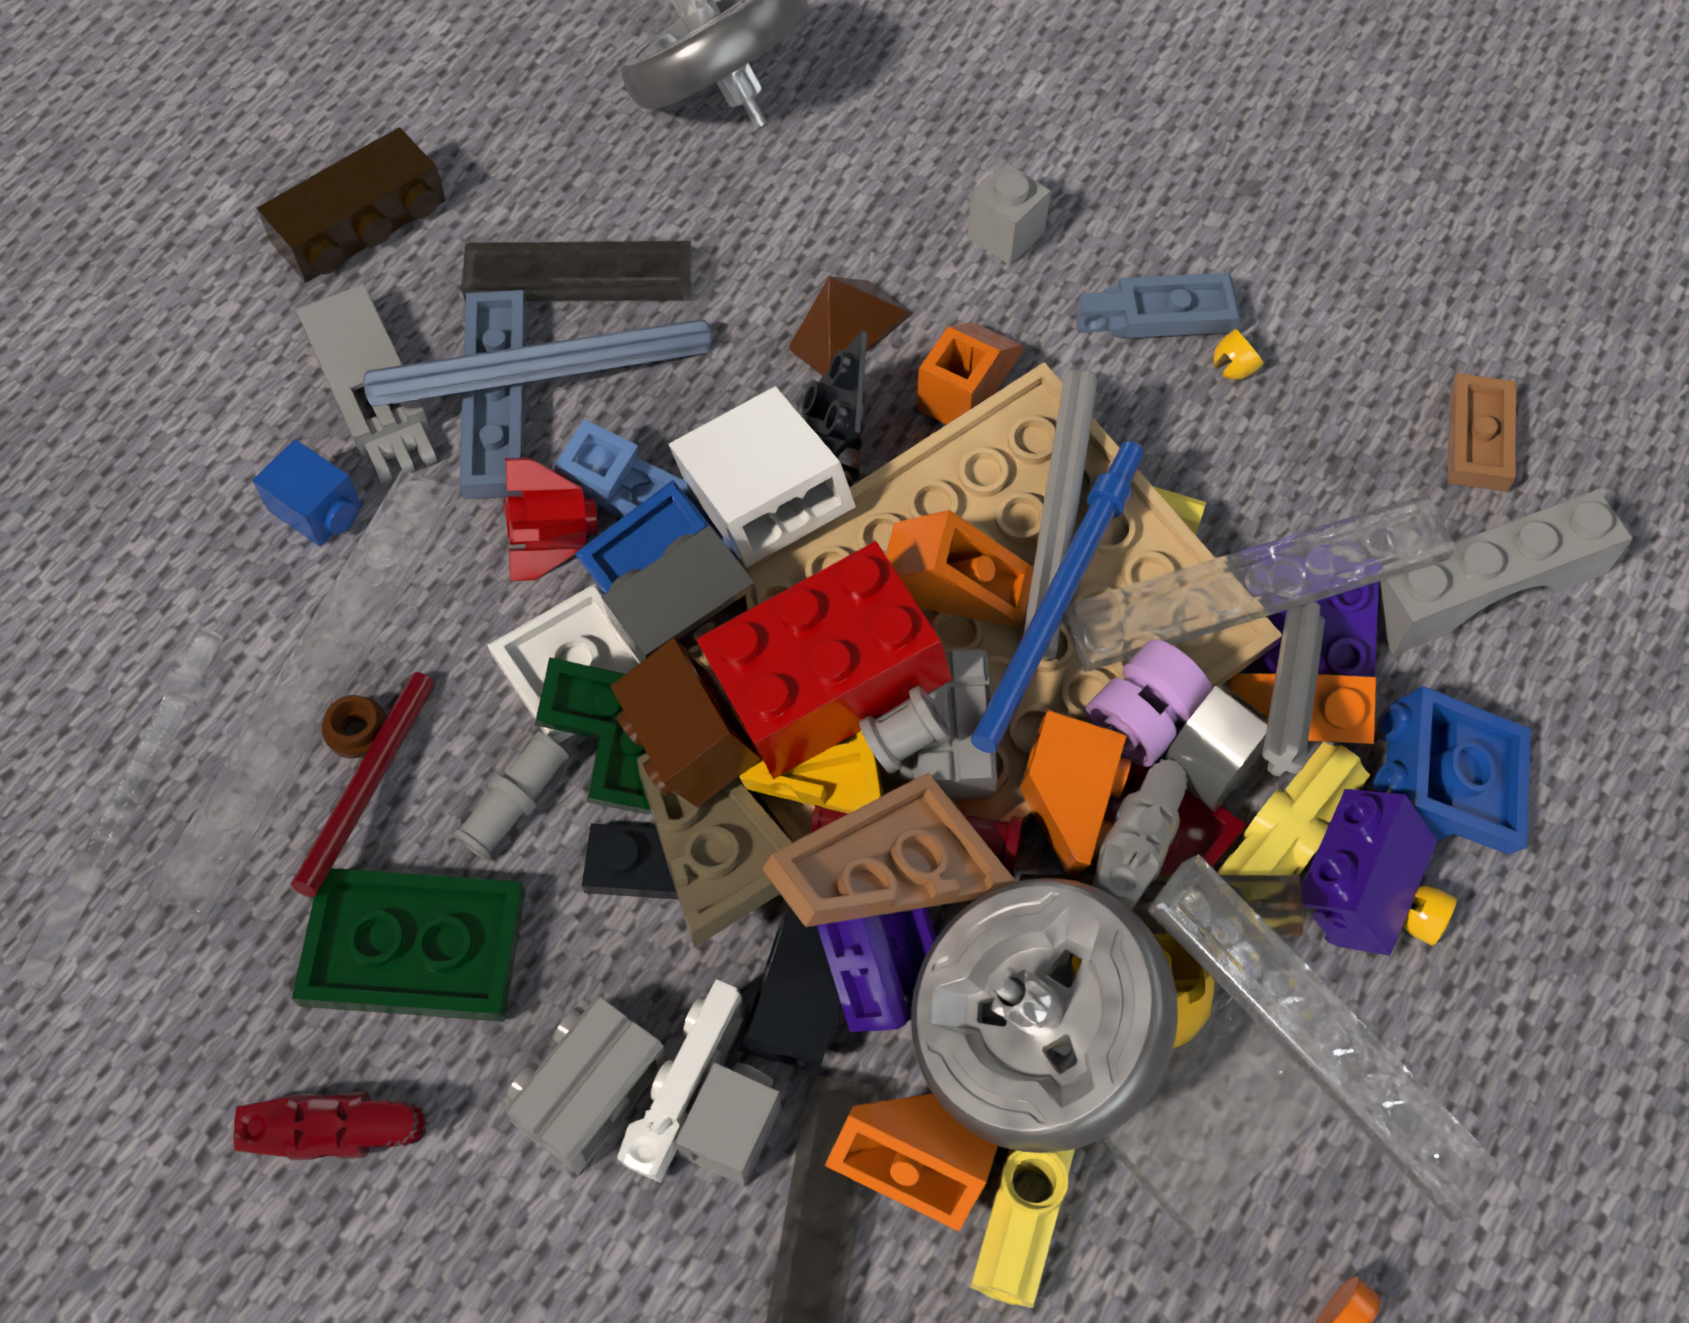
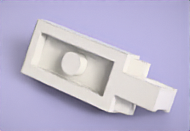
M716 979L707 998L701 996L692 1005L684 1024L683 1033L686 1039L675 1061L667 1060L660 1068L651 1090V1099L654 1102L651 1109L646 1111L645 1118L628 1125L617 1157L625 1167L654 1181H662L677 1151L675 1141L713 1063L724 1066L750 1015L738 988Z

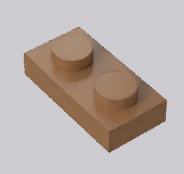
M1457 373L1450 386L1447 483L1508 492L1516 479V381Z

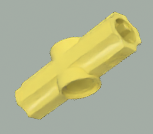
M1323 742L1284 791L1280 789L1275 791L1248 826L1243 835L1246 839L1228 857L1209 883L1205 892L1213 899L1215 905L1235 920L1244 922L1252 927L1290 878L1294 874L1299 877L1305 870L1304 868L1317 853L1344 790H1362L1365 786L1364 784L1370 774L1364 769L1361 759L1342 745L1333 746Z
M1008 1149L1004 1167L997 1183V1192L970 1288L985 1294L989 1298L1010 1305L1034 1307L1060 1205L1068 1190V1175L1075 1149L1057 1153H1030ZM1023 1171H1033L1042 1175L1048 1182L1050 1197L1040 1203L1025 1201L1016 1193L1012 1183L1013 1177Z

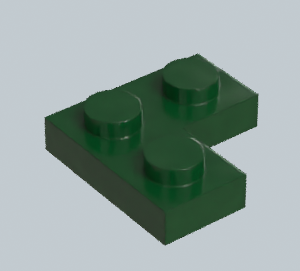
M549 657L534 725L598 739L585 802L650 815L651 810L639 775L637 758L647 752L643 746L640 747L635 744L621 727L617 715L623 709L610 687L625 674Z

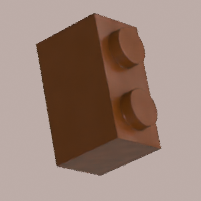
M674 637L610 686L623 709L617 715L621 727L635 744L644 747L649 759L643 763V767L654 785L667 796L672 792H676L697 808L761 760L706 665Z

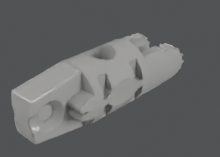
M1170 758L1168 760L1161 759L1157 764L1154 763L1140 789L1122 800L1116 813L1113 827L1107 833L1100 849L1092 886L1110 894L1131 910L1150 883L1158 877L1164 864L1168 847L1173 843L1179 828L1180 817L1177 810L1187 789L1188 779L1186 778L1187 772L1177 760L1173 761Z

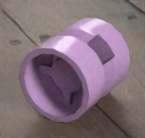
M1158 639L1148 641L1124 665L1123 675L1125 680L1120 678L1110 680L1086 705L1085 710L1091 724L1127 735L1121 756L1131 759L1132 763L1143 767L1152 766L1172 745L1177 737L1175 726L1183 728L1213 689L1205 673L1191 658L1173 645Z

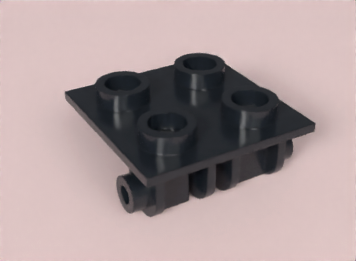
M861 331L845 351L840 349L836 352L829 370L818 382L812 381L802 402V413L808 416V425L840 461L849 487L860 476L861 451L859 450L862 447L860 435L863 432L862 422L865 394L863 392L867 332Z

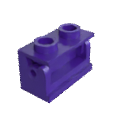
M1345 789L1295 903L1298 906L1315 908L1313 918L1325 932L1324 939L1337 947L1390 956L1438 840L1406 795Z
M927 907L817 925L850 1032L897 1030L905 1026L906 1022L911 1020V1006L917 976L931 945L936 939Z

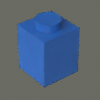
M296 439L252 479L267 510L319 547L333 534L338 535L345 532L354 522L357 510L362 506L349 475Z

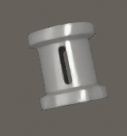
M919 685L909 691L910 699L881 717L875 719L872 716H867L860 721V728L867 744L880 764L890 774L902 768L901 760L934 740L944 743L952 738L949 727L938 707L925 689Z

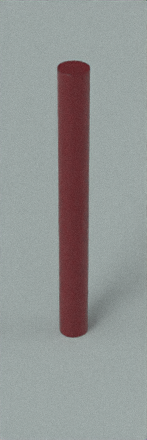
M414 672L405 685L294 876L291 886L298 893L308 897H315L434 689L435 682L428 675Z

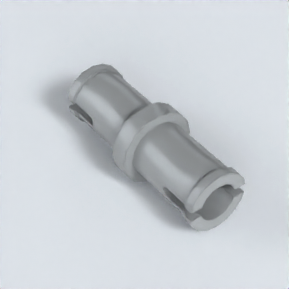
M536 732L533 740L503 776L496 774L487 784L490 792L461 828L453 833L454 838L486 861L491 856L492 850L521 815L528 817L537 807L533 800L560 766L567 762L569 755L551 738L541 732Z

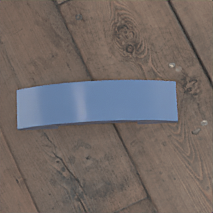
M586 419L582 421L555 463L554 471L581 485L583 494L586 497L594 498L595 503L620 519L674 479L735 558L739 559L689 491L684 480L637 458V444Z

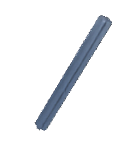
M691 320L368 370L364 373L363 385L369 404L381 406L704 354L711 350L712 335L706 320Z

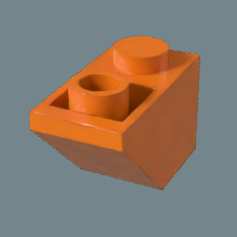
M974 322L948 326L919 367L916 411L946 425L996 393L1021 355L1023 345Z
M1048 710L1037 727L1019 789L1064 871L1079 876L1090 866L1091 860L1098 862L1101 846L1107 833L1113 827V823L1103 820L1109 796L1119 798L1128 777L1131 759L1121 757L1127 735Z

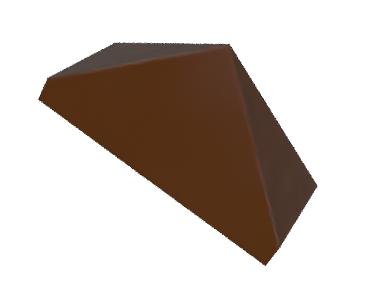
M829 276L793 338L789 350L823 376L829 370L836 352L840 349L845 351L861 331L867 332V352L908 318L909 311L870 281Z

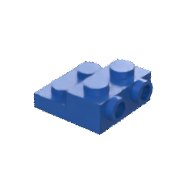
M1425 686L1391 703L1381 714L1377 726L1378 737L1387 742L1386 763L1378 770L1375 776L1373 791L1406 795L1438 841L1455 834L1508 855L1527 848L1531 729Z

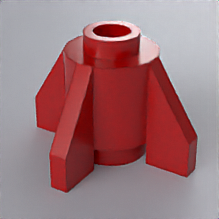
M531 457L505 458L507 491H521V495H506V499H503L509 545L524 544V548H509L510 580H536L582 549L586 544V535H596L597 511L595 499L584 498L581 485Z

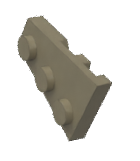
M646 753L637 758L639 775L693 947H696L780 894L762 868L772 853L792 842L737 778L697 808L676 792H672L668 796L663 794L651 781L643 767V763L649 759Z

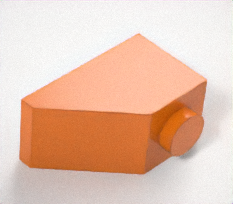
M950 510L894 523L886 557L917 605L924 609L1012 628L1023 625L1030 594L1033 566Z
M1238 673L1227 681L1229 689L1269 717L1276 674ZM1318 674L1308 742L1374 744L1376 677Z
M933 1093L853 1106L825 1166L959 1232L987 1182L998 1145L988 1142L967 1130L940 1105Z

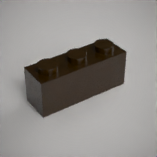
M398 127L256 207L271 244L303 281L307 283L320 274L334 272L341 266L344 260L366 247L382 244L392 232L414 219L428 217L446 199L436 165Z

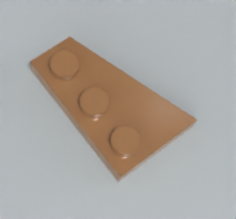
M929 772L772 853L762 868L805 927L975 900L994 889L1016 881Z

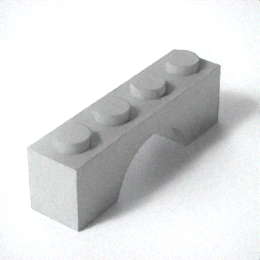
M1599 489L1380 570L1377 630L1394 656L1449 635L1478 611L1518 591L1546 586L1552 594H1556L1606 575L1633 538Z

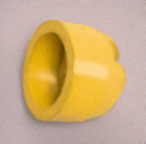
M1236 328L1221 339L1215 347L1213 354V365L1215 368L1228 360L1232 361L1222 373L1224 378L1230 380L1243 379L1253 374L1265 364Z
M1423 885L1418 887L1412 902L1417 907L1415 910L1409 909L1403 928L1413 937L1434 946L1443 934L1453 914L1457 898L1438 888Z

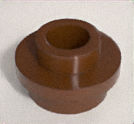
M359 695L344 696L333 702L327 709L322 723V735L330 750L335 754L350 759L361 758L367 753L387 716L383 708L370 698ZM363 721L367 723L366 728L360 733L352 736L345 735L347 727L353 722Z

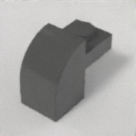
M1215 685L1175 738L1163 760H1168L1169 758L1173 761L1177 760L1187 772L1186 778L1188 783L1186 784V790L1212 811L1216 812L1231 791L1242 789L1258 770L1253 763L1263 751L1268 717L1228 687Z

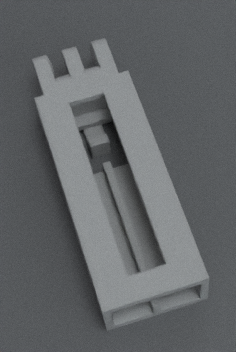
M365 285L356 286L295 309L360 456L369 455L381 484L393 480L391 468L386 461L395 457L404 475L415 471L408 454L410 451L418 449L419 456L426 466L438 462L425 433L431 429L419 399L393 403L394 410H390L388 404L372 406L376 417L370 418L357 389L364 387L363 376L365 372L402 365Z

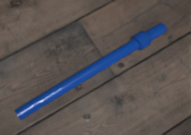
M1130 441L1122 443L1108 472L1097 477L1087 497L1090 507L971 737V743L977 749L986 753H994L997 750L1112 518L1119 517L1123 513L1132 495L1130 483L1144 457V450L1140 445Z

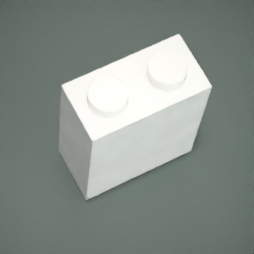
M776 386L669 443V447L689 491L746 568L856 508L840 461Z

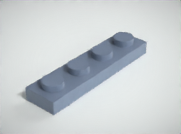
M524 290L466 293L464 356L526 346L527 303ZM526 382L462 393L459 487L463 499L521 495V491H507L505 458L525 457Z

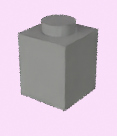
M1005 163L971 194L967 237L1011 266L1045 234L1051 190L1009 163Z
M714 1062L675 1141L680 1157L745 1187L781 1110L780 1092L771 1088L774 1081L765 1073L742 1063H736L733 1070H730Z

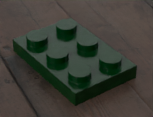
M331 868L313 899L292 994L293 1001L299 1007L504 1022L526 894L523 883L520 881Z

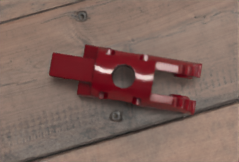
M366 1091L344 1092L329 1096L317 1093L293 1094L289 1097L237 1106L234 1117V1151L288 1157L291 1161L314 1160L326 1156L342 1159L365 1158L370 1147L398 1146L399 1143L406 1146L409 1142L414 1144V1141L421 1139V1134L426 1132L425 1126L428 1123L425 1121L427 1115L423 1114V1108H417L415 1103L409 1105L408 1102L400 1103L399 1100L395 1102L390 1100L371 1101L370 1095Z

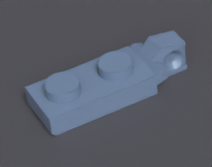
M1229 273L1119 278L1118 285L1105 288L1104 293L1080 294L1075 312L1078 333L1110 331L1111 337L1118 338L1123 336L1124 338L1230 333L1235 328L1238 330L1241 323V315L1232 276Z

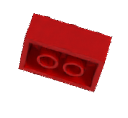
M877 541L868 544L696 639L773 779L860 732L861 720L867 716L877 719L910 699L909 691L919 685L927 693H930L953 680L941 640Z

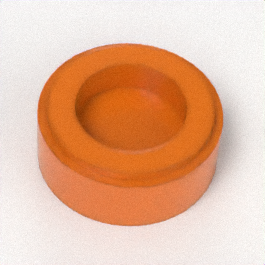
M1354 1276L1336 1290L1315 1323H1373L1380 1309V1296L1361 1279Z

